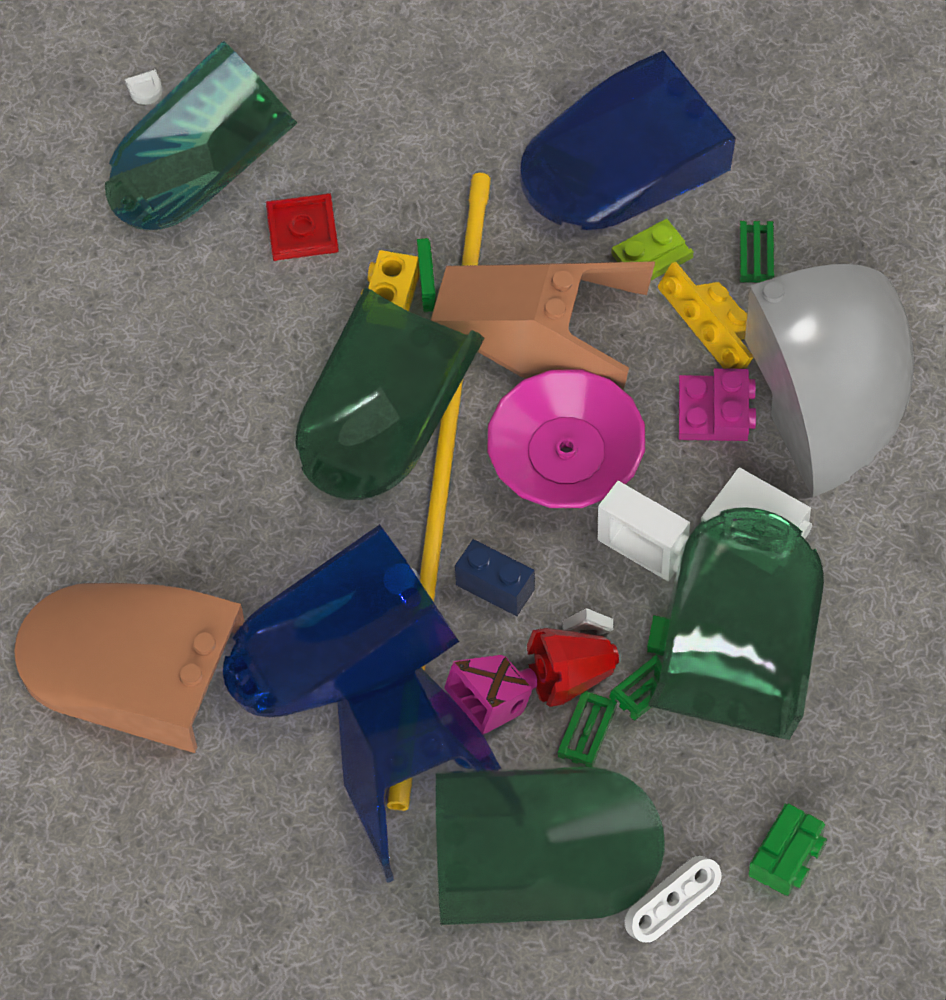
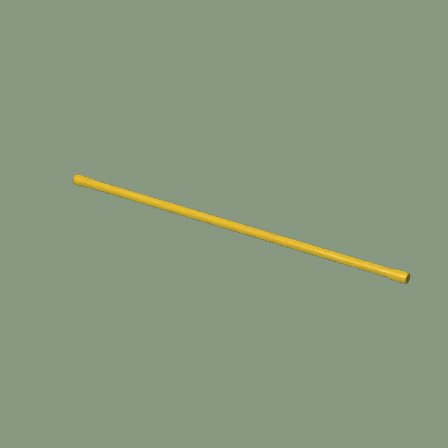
M475 173L471 178L468 200L470 205L461 266L478 265L485 209L488 204L491 183L490 176L485 173ZM453 337L451 338L396 755L387 800V807L392 810L405 811L409 809L413 780L411 773L467 346Z

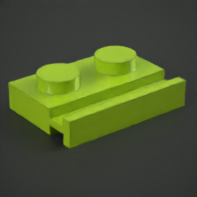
M666 218L612 247L611 255L617 262H655L651 277L652 281L666 273L671 263L677 262L681 265L692 259L694 251L692 248L689 249L683 237Z

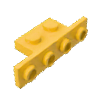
M677 262L671 263L658 284V289L723 369H746L754 358L741 341L745 339L747 313L738 306L729 295L728 290L719 282L695 285Z

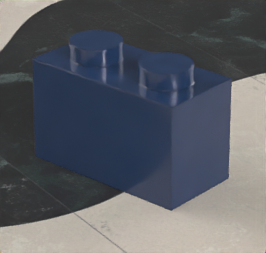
M472 539L455 565L456 586L515 616L519 615L535 590L534 569L475 539Z

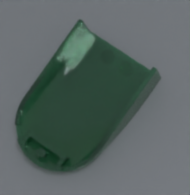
M742 507L720 511L719 515L706 522L702 521L694 529L686 542L680 558L659 645L648 706L764 735L791 739L804 715L824 587V572L816 548L812 550L808 542L801 535L803 531L796 525L773 512Z

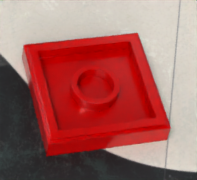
M331 193L266 201L273 261L339 252Z

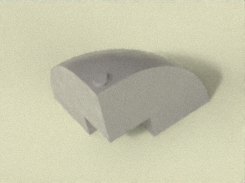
M853 264L815 266L751 285L745 341L773 394L770 415L813 498L850 480V476L862 467L868 466L895 435L910 401L913 383L914 350L909 321L894 284L887 276L870 267Z

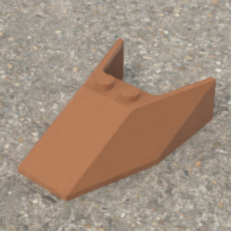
M655 262L446 266L430 325L520 377L530 378L549 370L582 369L608 378L624 390L629 367L573 336L569 331V323L580 280L647 295Z

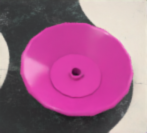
M582 369L549 370L522 380L500 399L488 423L487 453L499 479L521 498L548 508H584L602 501L617 481L627 484L634 477L645 453V423L633 398L612 380ZM569 447L572 451L565 453L561 449Z

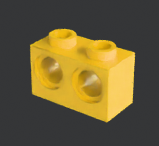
M379 250L376 263L371 262L369 265L367 280L370 283L368 290L363 289L360 296L359 308L364 310L366 323L405 329L420 276L418 256Z

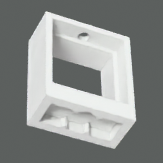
M617 481L598 506V541L667 581L671 579L675 572L680 574L686 568L690 560L688 547L692 540L689 537L690 522L622 482Z

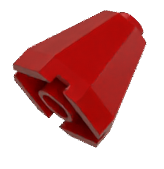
M542 628L532 630L527 644V654H534L535 663L528 664L537 677L535 689L540 701H547L546 705L549 707L563 705L613 675L616 665L619 663V653L616 645L611 644L610 640L604 636Z

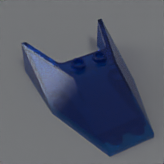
M403 648L335 676L344 787L387 883L394 881L390 867L385 804L387 789L452 759L462 768L474 769L505 800L516 826L524 824L521 804L484 735L456 702Z

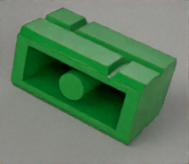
M785 803L750 862L748 875L785 896H789L794 886L800 889L810 872L806 865L811 856L818 859L828 839L823 837L824 822L810 814H805L802 810L789 803Z

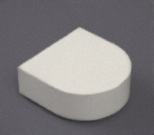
M156 70L125 79L129 93L136 103L142 105L152 104L159 100L162 95L161 81Z

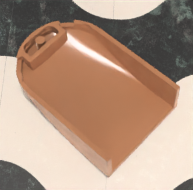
M76 584L48 595L28 613L17 634L15 661L21 680L28 692L49 709L195 753L197 743L192 724L231 632L244 636L246 626L241 604L200 592L154 584Z

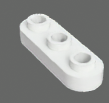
M695 856L688 860L628 910L625 917V928L628 934L642 942H652L660 937L716 891L721 882V869L719 865L704 856ZM700 869V876L695 880V874ZM672 892V898L667 902V896ZM644 915V921L641 925H639V921L641 917Z

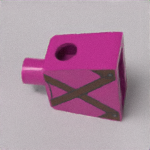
M494 655L453 662L444 689L480 732L486 734L524 712L532 689H535L537 686V677L532 669L526 668L518 671L506 656Z

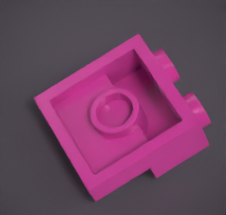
M714 368V376L679 375V440L748 441L749 429L756 428V408H749V399H755L756 380L749 379V369Z

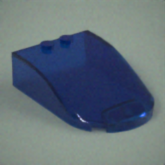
M662 50L622 69L592 88L535 135L526 146L522 155L520 183L522 191L531 206L548 220L562 225V222L580 225L581 230L604 229L620 224L730 171L736 138L665 51Z
M379 524L249 616L232 638L236 643L230 656L224 657L223 679L230 695L247 712L261 717H282L333 704L379 689L415 672L460 641L405 557Z

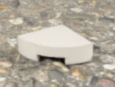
M586 608L563 620V630L580 633V630H597V635H603L613 630V619Z

